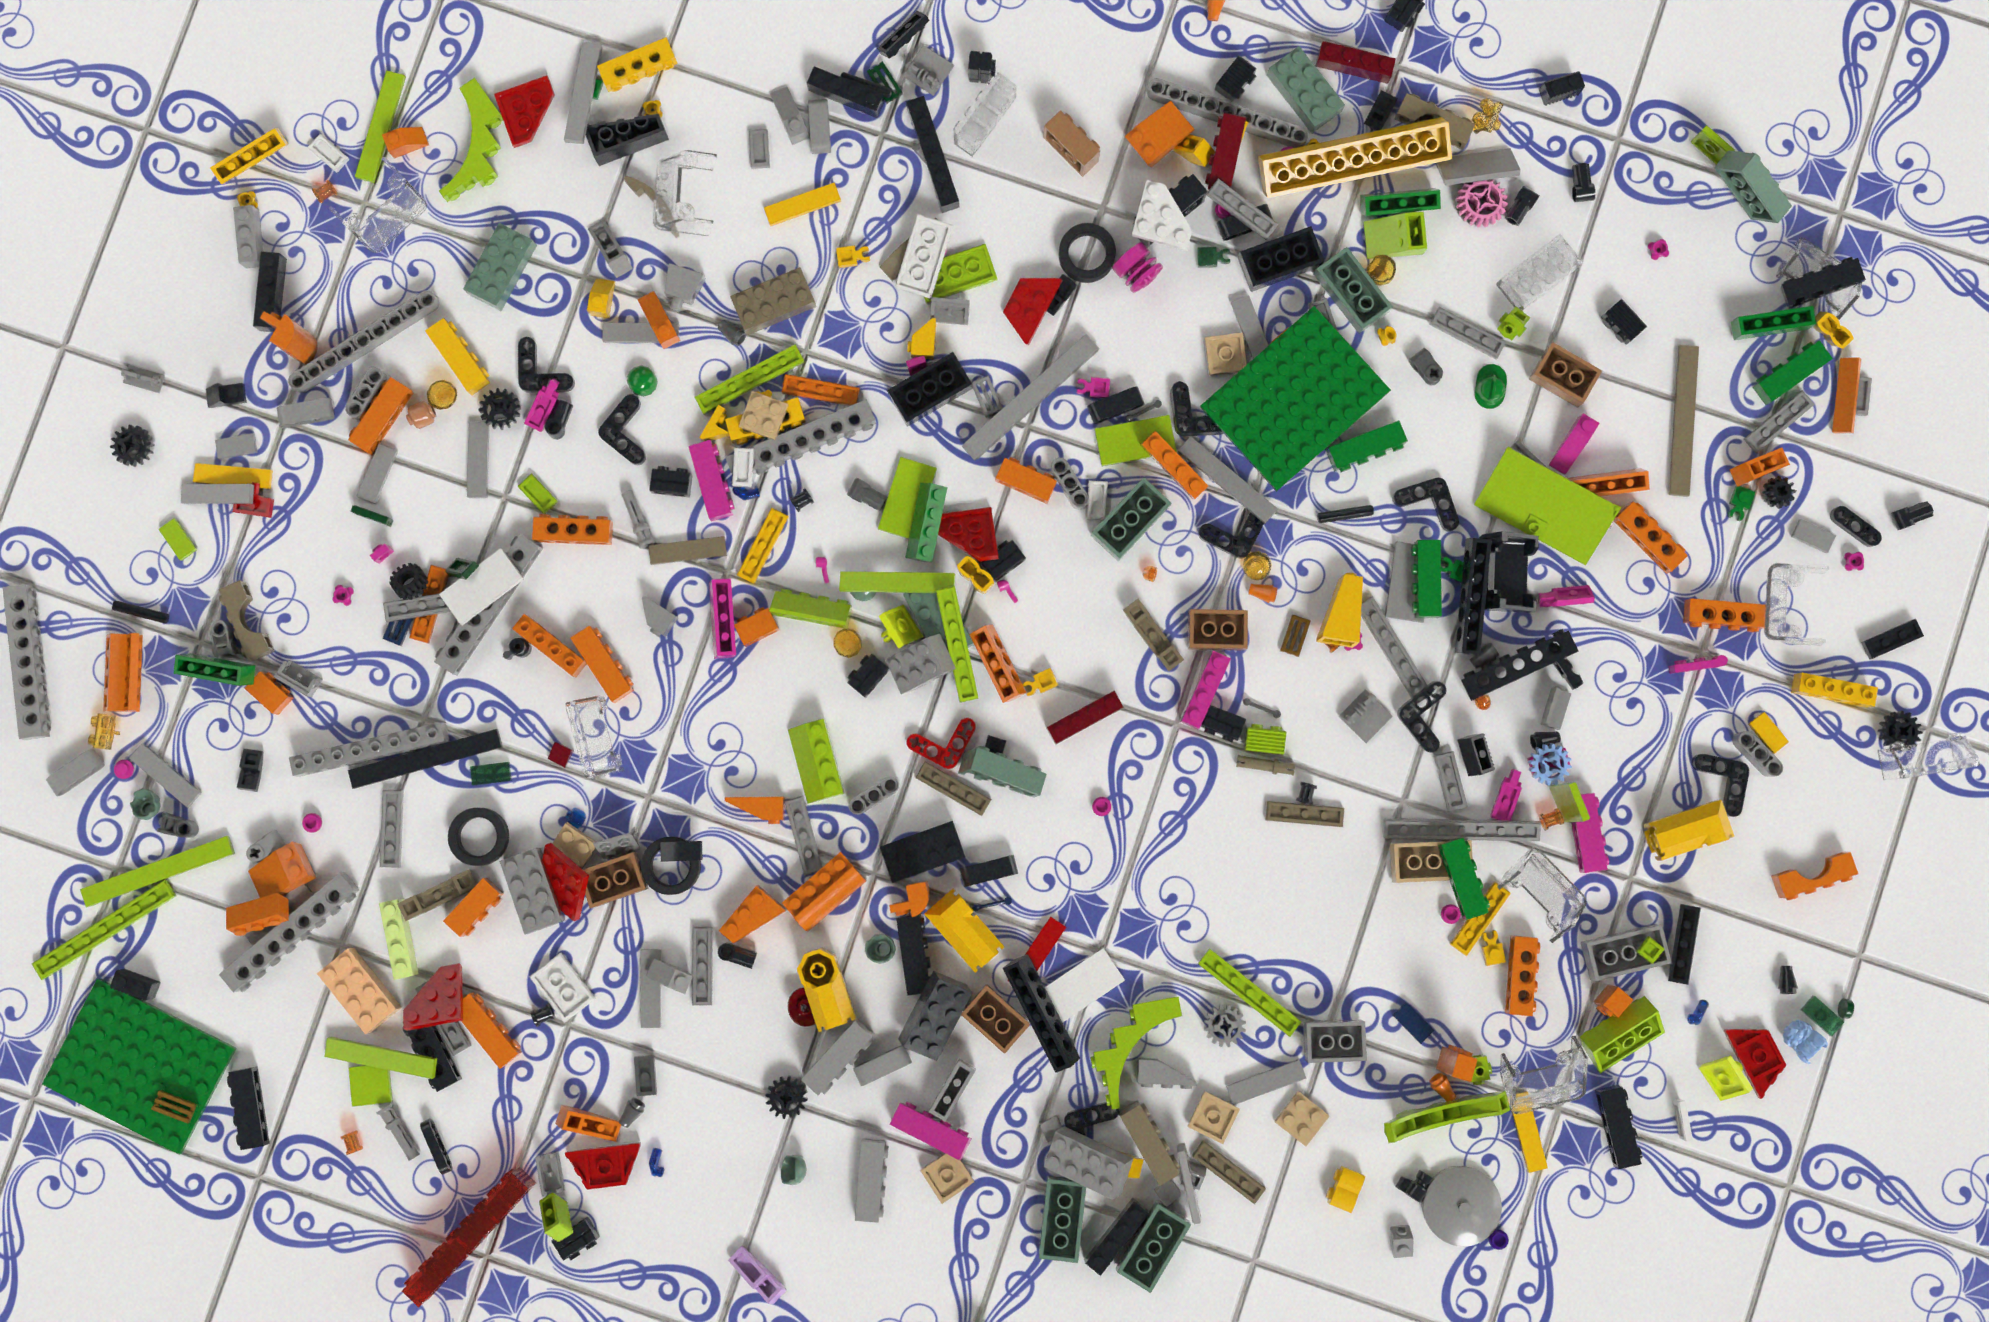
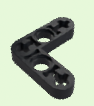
M530 337L520 339L518 343L519 387L527 393H538L543 387L542 381L545 378H550L551 380L557 378L559 382H564L565 378L570 381L567 387L559 384L556 392L571 391L575 387V380L571 375L567 373L537 374V344ZM527 342L532 345V347H529V354H533V356H528L527 350L523 347ZM531 360L533 366L528 370L524 369V361ZM529 379L531 382H537L539 388L535 384H530L529 388H527L523 383Z
M1181 381L1174 383L1170 390L1175 432L1183 437L1224 434L1217 426H1214L1211 430L1212 425L1216 424L1208 416L1192 417L1187 384ZM1177 388H1180V390L1183 391L1180 400H1178L1180 396L1179 392L1176 391ZM1184 405L1187 411L1180 413L1177 410V406ZM1182 418H1185L1184 425L1187 427L1186 431L1183 427H1180L1183 422ZM1198 422L1206 423L1207 429H1199Z
M629 394L623 398L600 426L598 434L603 441L632 464L642 465L646 460L645 452L621 433L641 407L638 397ZM635 399L634 403L636 404V406H630L628 408V412H630V414L628 415L621 408L624 407L625 409H627V407L629 406L627 402L629 400L633 401ZM618 413H622L625 416L622 423L615 422V416ZM611 428L610 432L616 437L614 441L608 435L604 437L605 433L603 431L605 429L609 430ZM622 439L627 441V447L623 450L617 447L618 441ZM632 445L634 446L632 448V451H634L637 454L641 452L640 460H633L634 456L631 453H629Z
M1438 477L1399 489L1393 494L1392 501L1398 507H1405L1431 498L1443 530L1450 532L1459 525V518L1447 483L1443 478ZM1435 482L1442 485L1440 491L1433 489L1430 491L1431 495H1429L1428 488L1433 487L1436 484ZM1417 487L1424 489L1425 494L1423 497L1415 495L1414 491ZM1408 490H1410L1411 497L1406 498L1404 503L1401 500H1397L1399 493L1405 496L1409 494ZM1442 499L1449 503V507L1446 510L1439 507V501ZM1451 511L1448 516L1450 520H1454L1452 527L1445 524L1448 518L1447 515L1443 517L1442 514Z
M1250 512L1238 537L1212 524L1202 525L1198 531V536L1202 541L1236 558L1243 559L1250 553L1264 523L1258 520L1256 525H1259V528L1253 524H1248L1249 521L1253 523L1255 516ZM1209 528L1211 529V534L1215 535L1216 532L1220 534L1216 537L1215 542H1213L1212 539L1214 537L1210 535L1204 537L1202 529L1206 530ZM1252 528L1255 531L1254 537L1247 538L1244 534L1245 529ZM1221 536L1228 537L1229 545L1221 546L1219 538ZM1233 540L1236 541L1235 546H1245L1244 550L1246 551V553L1243 552L1240 555L1238 554V549L1234 547L1232 548V551L1229 550L1233 543Z
M1439 681L1429 683L1404 703L1397 712L1399 720L1421 748L1429 753L1437 751L1440 742L1420 715L1445 696L1446 686ZM1434 686H1440V694L1434 693L1431 695L1433 700H1431V698L1427 694H1425L1426 692L1431 694L1435 690L1433 688ZM1424 696L1427 703L1424 707H1419L1417 699ZM1413 704V706L1418 710V712H1416L1415 710H1412V711L1409 713L1410 718H1407V717H1404V718H1403V715H1404V712H1403V711H1404V710H1407V711L1411 710L1413 707L1410 706V705ZM1418 723L1423 725V732L1420 734H1416L1413 729ZM1426 735L1429 740H1434L1432 743L1433 748L1426 747L1428 743L1422 737Z
M1707 754L1695 755L1692 759V767L1695 770L1728 777L1723 805L1728 817L1739 816L1743 809L1749 777L1748 765L1744 762ZM1703 758L1704 762H1711V765H1703L1700 767V764L1697 763V761ZM1718 761L1725 764L1723 772L1716 770V763ZM1740 767L1743 773L1739 774L1738 777V772L1735 771V768ZM1733 778L1742 779V782L1733 781ZM1733 784L1740 786V793L1738 795H1734L1731 792ZM1729 798H1739V800L1734 801L1733 804V800H1729ZM1733 804V807H1736V811L1731 813L1728 806Z
M1106 1102L1070 1111L1064 1117L1065 1127L1086 1136L1084 1127L1117 1118L1119 1108L1113 1112L1112 1116L1109 1113H1104V1118L1100 1119L1101 1115L1098 1108L1102 1107V1111L1107 1110ZM1089 1110L1097 1112V1118L1094 1121L1086 1118ZM1083 1112V1118L1086 1123L1082 1124V1120H1077L1076 1125H1072L1067 1120L1070 1119L1071 1115H1074L1075 1118L1081 1117L1079 1113Z

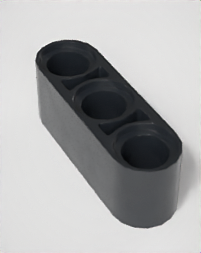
M1268 204L1257 206L1260 211L1273 220ZM1233 215L1217 222L1223 241L1253 232L1252 229Z
M1138 386L1093 402L1087 408L1093 423L1099 424L1140 408L1145 403Z
M1014 855L959 868L964 887L1018 874Z

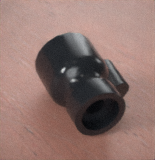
M515 638L509 643L510 650L505 651L503 657L507 660H511L513 656L527 657L532 651L531 643L523 638Z
M1419 1170L1415 1181L1401 1177L1395 1187L1421 1203L1427 1193L1426 1185H1429L1433 1178Z

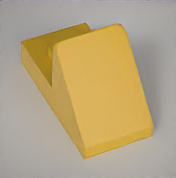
M718 405L699 437L701 441H713L730 436L729 432L719 427L727 419V411L722 406Z

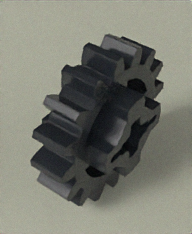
M497 388L496 393L489 390L490 395L484 394L485 401L479 402L482 408L478 410L480 413H484L480 416L481 419L486 420L485 424L487 426L492 423L493 429L499 426L503 430L504 425L511 428L510 423L516 424L515 417L521 416L517 412L521 410V406L516 405L519 403L518 398H514L513 392L508 395L507 389L500 392L499 388ZM512 403V412L510 413L509 407L511 406L510 404ZM488 405L491 407V411L489 412V415H488V412H487ZM495 406H497V407H499V408H502V407H503V409H504L505 412H503V411H501V410H498V411H497V409H496Z
M128 425V429L121 427V433L115 432L117 438H111L115 444L111 445L110 448L115 449L112 455L117 457L116 460L118 462H123L126 466L130 464L136 467L137 462L143 465V459L150 460L147 455L154 453L150 450V447L155 446V444L150 442L153 437L147 435V430H142L140 426Z
M1904 711L1890 712V716H1884L1885 722H1879L1883 727L1877 731L1882 733L1879 740H1885L1883 746L1890 745L1889 750L1894 751L1896 749L1897 753L1903 752V750L1908 752L1910 747L1916 748L1915 742L1921 741L1918 735L1923 734L1922 731L1918 730L1922 725L1915 723L1918 718H1910L1911 713L1904 714ZM1896 719H1902L1905 722L1901 723L1900 721H1896ZM1896 741H1900V742H1904V744L1901 745V744H1897V743H1895V742H1896Z
M781 1076L780 1082L777 1080L773 1081L774 1087L768 1086L771 1093L765 1094L766 1097L770 1098L766 1105H772L769 1111L775 1110L776 1117L782 1114V1118L785 1119L789 1114L792 1119L794 1112L797 1115L801 1113L799 1108L805 1109L806 1106L803 1102L808 1101V1098L804 1097V1095L808 1091L802 1090L804 1083L797 1084L798 1078L791 1081V1076H788L787 1080H784V1077ZM784 1085V1090L775 1092L779 1086ZM792 1086H794L798 1090L799 1094H795V1092L792 1090ZM788 1089V1096L792 1097V1099H789L786 1104L785 1098H782V1096L785 1095ZM775 1101L781 1104V1108L776 1105ZM792 1103H798L795 1108L789 1110Z

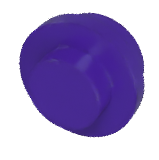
M1499 1229L1494 1230L1488 1238L1489 1244L1497 1250L1504 1249L1509 1242L1508 1235Z

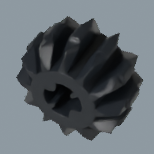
M1777 476L1775 479H1768V483L1763 485L1766 491L1761 493L1767 496L1764 502L1770 501V507L1776 505L1778 509L1783 506H1789L1790 501L1795 499L1792 494L1797 491L1791 489L1794 483L1788 484V478L1782 479L1781 476Z

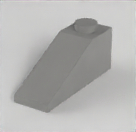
M788 87L770 93L791 144L794 145L808 139V130Z
M605 220L588 228L616 278L633 269Z

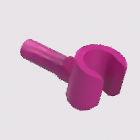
M817 557L816 567H822L824 583H829L827 559L825 557Z
M1001 580L997 582L1000 592L1006 590L1012 601L1016 603L1018 599L1011 591L1008 581Z

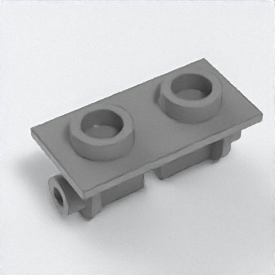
M128 365V368H123L121 371V376H124L123 383L160 393L165 375Z

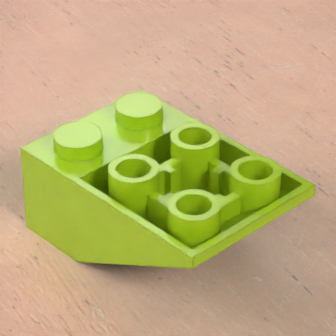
M1424 211L1402 213L1363 222L1367 259L1423 255L1427 250Z

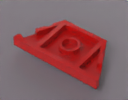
M1020 278L1003 313L1026 345L1029 346L1063 281L1062 279Z
M1723 1030L1739 1062L1742 1064L1743 1070L1757 1097L1762 1099L1769 1086L1773 1085L1776 1081L1777 1075L1786 1067V1063L1769 1030Z
M641 1142L566 1151L565 1156L570 1160L576 1174L580 1176L587 1190L621 1186L628 1183L641 1147Z

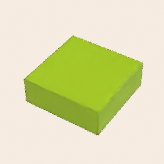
M1647 936L1636 952L1653 964L1664 951V948L1650 936Z

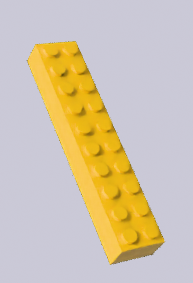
M1443 117L1258 156L1262 191L1267 198L1452 159L1449 122Z

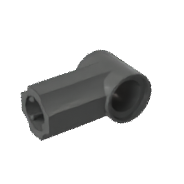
M855 478L847 492V495L860 503L863 502L878 511L883 508L888 498L859 478Z

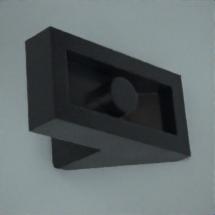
M216 383L206 389L208 408L247 403L245 384L243 383L230 385Z

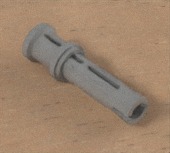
M633 491L624 492L621 496L634 525L633 533L638 538L639 548L642 549L649 547L648 545L655 544V540L652 539L648 530L650 527L644 522Z
M391 1103L376 1113L382 1117L386 1124L385 1128L391 1130L408 1161L420 1155V1153L401 1124L402 1119L396 1115Z

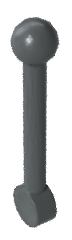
M1156 400L1153 405L1133 415H1127L1126 421L1131 422L1133 418L1153 408H1160L1162 402Z
M1248 698L1243 700L1245 706H1253L1273 714L1275 718L1281 716V712L1278 710H1270L1251 702Z

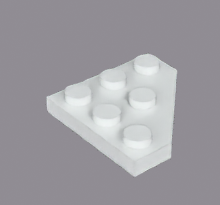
M1146 180L1131 236L1187 251L1192 229L1166 185Z

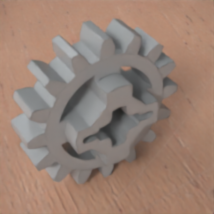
M1219 1005V1010L1213 1007L1214 1013H1207V1016L1210 1018L1209 1020H1204V1023L1208 1024L1204 1031H1209L1206 1037H1213V1044L1219 1041L1220 1047L1224 1043H1226L1227 1047H1230V1042L1238 1044L1236 1039H1242L1243 1037L1240 1033L1246 1032V1029L1242 1028L1246 1021L1240 1020L1243 1014H1236L1238 1009L1234 1008L1231 1010L1230 1005H1227L1226 1009H1224L1223 1005ZM1226 1013L1232 1014L1236 1020H1229ZM1219 1015L1217 1022L1212 1024L1214 1018ZM1224 1020L1227 1024H1229V1026L1226 1027V1032L1223 1028H1220V1026L1223 1025ZM1234 1028H1237V1031L1231 1037V1032ZM1214 1032H1221L1223 1039L1217 1037Z

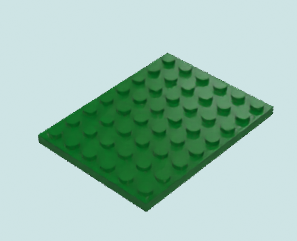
M1313 306L1201 404L1200 408L1277 492L1386 396L1391 389L1319 310Z
M97 979L42 1085L180 1155L183 1153L237 1048L142 999L140 1000V998H136V996H129V994L111 989L110 983ZM162 1090L196 1103L197 1106L190 1123H185L151 1110L155 1104V1099L158 1097V1091ZM165 1097L162 1098V1100L180 1106L187 1110L191 1109V1107L185 1106L173 1100L167 1099ZM160 1104V1107H163L165 1109H168L170 1111H173L186 1117L188 1116L187 1114L181 1113L179 1111H176L174 1109L168 1108Z

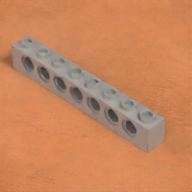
M867 399L778 435L775 441L768 439L749 447L754 448L753 474H763L768 471L767 468L775 466V468L780 467L789 459L797 460L803 457V454L806 452L814 453L819 451L823 445L831 446L836 444L840 438H851L856 435L855 432L872 429L876 421ZM857 416L860 418L858 424L853 425L849 422L850 418ZM834 424H841L842 429L839 432L832 430ZM817 431L824 432V437L821 439H816L814 435ZM805 438L807 443L804 446H798V439ZM783 445L789 446V451L785 454L779 452L780 447ZM764 453H771L770 460H762V455ZM734 454L725 457L732 475Z
M520 534L518 537H514L510 544L512 547L505 553L524 578L543 548ZM522 551L524 554L523 558L516 561V554ZM520 583L493 602L489 608L477 614L480 616L478 624H473V618L463 626L457 622L456 625L458 627L447 636V643L437 651L434 662L453 675L458 676ZM468 631L470 636L468 640L463 641L462 634ZM454 647H458L459 653L453 657L451 650Z
M28 584L2 587L18 736L22 740L50 737L51 724L48 721L47 714L49 712V705L46 702L45 696L47 686L44 683L43 677L45 667L41 659L43 649L39 641L41 630L37 623L39 612L35 604L37 593L34 586ZM24 601V607L20 609V603ZM26 620V626L22 628V622ZM28 639L29 643L24 647V641ZM29 657L31 662L27 666L26 659ZM30 676H32L33 681H32V683L29 685V684H28V678H29ZM32 695H34L35 701L33 704L30 703V697ZM34 714H36L37 720L35 723L32 722V717Z
M439 722L289 757L292 776L301 777L450 742L446 723Z
M346 873L337 874L289 915V921L282 922L222 971L219 976L233 993L246 991L251 986L250 982L255 978L257 980L267 973L265 970L270 965L273 967L282 960L280 958L282 955L291 953L297 947L295 944L300 940L304 941L312 935L311 931L315 927L318 929L327 922L325 920L327 917L336 915L342 909L340 906L345 902L349 903L357 897L356 893L359 891L358 887ZM335 890L339 892V899L337 901L332 897ZM320 903L324 905L323 913H319L317 909ZM304 916L309 918L307 926L302 922ZM290 928L294 931L292 939L287 934ZM275 941L279 944L277 952L272 947ZM259 954L264 957L262 964L257 960ZM244 967H247L249 970L247 977L242 973Z

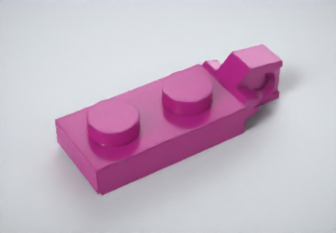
M552 379L548 387L543 386L539 390L524 424L539 432L543 431L545 423L548 421L558 399L559 393L556 392V389L560 383L559 381Z
M1589 585L1552 588L1550 592L1539 593L1538 603L1540 607L1594 603L1595 597Z
M1511 769L1509 777H1504L1490 818L1511 820L1522 790V783L1518 782L1521 775L1520 771Z

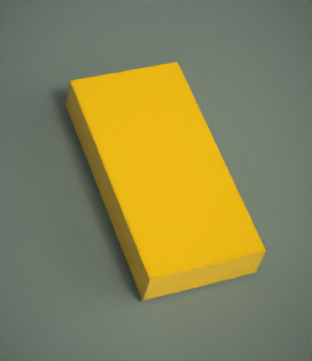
M1762 712L1748 723L1750 728L1773 754L1789 743L1765 712Z

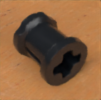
M806 488L795 497L789 498L797 512H800V509L807 504L814 503Z
M1300 782L1301 790L1296 801L1313 805L1312 797L1317 786Z
M549 1003L546 1004V1007L537 1011H530L536 1027H539L545 1021L556 1019Z

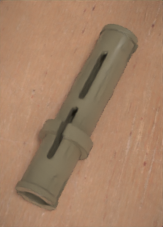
M1240 755L1237 757L1236 767L1269 771L1272 774L1282 773L1294 776L1295 763L1279 762L1278 759L1272 761Z

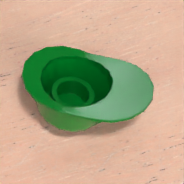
M1488 364L1483 366L1478 372L1475 399L1483 408L1494 409L1504 400L1507 375L1500 366Z

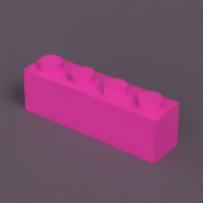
M711 440L688 446L710 521L732 516V510L735 507L732 498L729 499L727 495L730 489L727 480L723 481L722 474L725 472L722 462L718 463L716 457L719 455L717 445H713Z
M712 579L709 582L714 659L733 658L736 656L731 579Z
M1216 651L1211 652L1181 718V723L1197 730L1200 729L1231 658Z
M1595 793L1581 794L1590 819L1584 822H1571L1579 872L1589 873L1608 870L1609 858L1604 851L1606 840L1605 836L1601 833L1603 822L1601 816L1598 815L1597 809L1599 808V799L1595 796Z
M906 1101V1104H899L889 1125L957 1160H962L972 1139L968 1137V1132L960 1128L957 1131L950 1127L951 1123L943 1120L939 1122L933 1119V1114L925 1110L923 1113L917 1111V1106Z

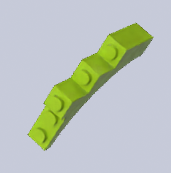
M475 77L459 88L470 111L472 134L467 157L460 170L447 185L439 190L447 203L456 200L465 190L472 189L476 185L475 183L479 182L482 187L485 185L489 186L498 177L486 158L493 157L501 149L489 130L498 127L503 118Z
M1179 997L1132 1005L1129 1014L1131 1021H1135V1025L1113 1028V1033H1110L1111 1044H1115L1116 1048L1093 1052L1094 1056L1090 1057L1092 1068H1096L1097 1072H1105L1102 1075L1103 1086H1107L1109 1093L1105 1094L1107 1106H1111L1112 1110L1120 1108V1076L1129 1053L1141 1037L1153 1027L1167 1020L1182 1016Z
M1506 1091L1468 1095L1455 1101L1434 1103L1426 1108L1405 1110L1397 1114L1396 1118L1384 1123V1133L1388 1143H1395L1409 1136L1441 1126L1502 1115L1510 1111Z

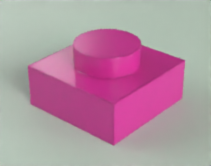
M924 356L914 357L906 361L910 376L927 367Z
M384 543L383 545L376 546L372 550L373 553L369 556L374 562L380 564L394 551L389 545Z

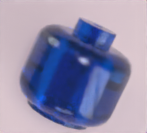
M573 808L571 811L568 810L565 818H567L566 823H570L577 829L580 828L586 819L585 812L578 808Z

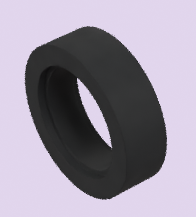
M1078 224L1070 228L1060 242V265L1063 271L1075 281L1092 283L1101 280L1110 272L1115 261L1116 246L1113 237L1105 228L1097 224ZM1091 236L1103 244L1106 257L1099 267L1092 270H1083L1072 263L1069 257V248L1077 238Z
M470 808L461 812L454 818L448 830V844L451 852L458 860L467 865L483 866L497 861L505 853L509 843V829L505 820L497 812L487 808ZM480 817L487 819L493 824L497 839L490 852L482 856H475L464 849L461 843V832L468 821Z
M663 837L647 847L641 860V872L645 882L651 889L664 895H675L687 891L696 883L701 872V860L689 861L690 868L686 878L675 885L662 883L657 879L653 871V860L660 851V842H681L687 840L679 837Z

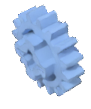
M1550 743L1549 748L1546 744H1542L1543 749L1536 747L1537 753H1531L1530 755L1533 757V760L1528 761V763L1533 765V767L1529 768V771L1535 772L1532 777L1538 778V782L1541 784L1545 781V785L1550 786L1551 781L1554 785H1558V779L1564 782L1563 776H1569L1570 774L1567 772V769L1572 768L1571 765H1568L1571 758L1565 757L1568 752L1566 750L1562 751V747L1559 745L1555 748L1553 743ZM1544 761L1551 762L1556 768L1549 767Z

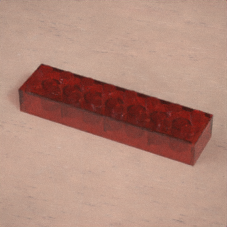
M521 1167L516 1170L512 1168L500 1179L502 1183H498L486 1194L488 1198H484L472 1209L474 1213L471 1212L459 1223L461 1227H457L445 1238L447 1243L444 1241L431 1253L434 1257L430 1256L418 1267L420 1272L416 1271L404 1282L406 1287L402 1292L417 1307H420L432 1297L536 1184Z

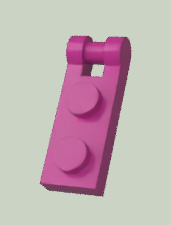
M1719 655L1707 661L1705 657L1695 658L1692 663H1687L1686 660L1674 661L1675 665L1668 666L1669 673L1718 668L1725 666L1728 659L1725 655Z

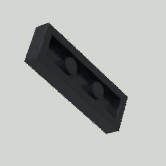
M916 11L877 50L881 55L890 59L898 53L901 47L909 43L918 31L924 29L930 20L925 14Z
M1913 619L1861 643L1870 660L1919 639L1924 635L1917 620Z

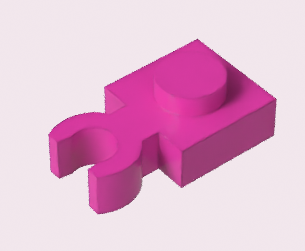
M1091 377V383L1084 379L1077 380L1078 384L1084 385V389H1077V394L1090 392L1091 398L1109 397V378Z

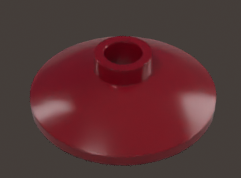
M805 989L795 990L790 995L787 1006L791 1019L803 1027L816 1024Z

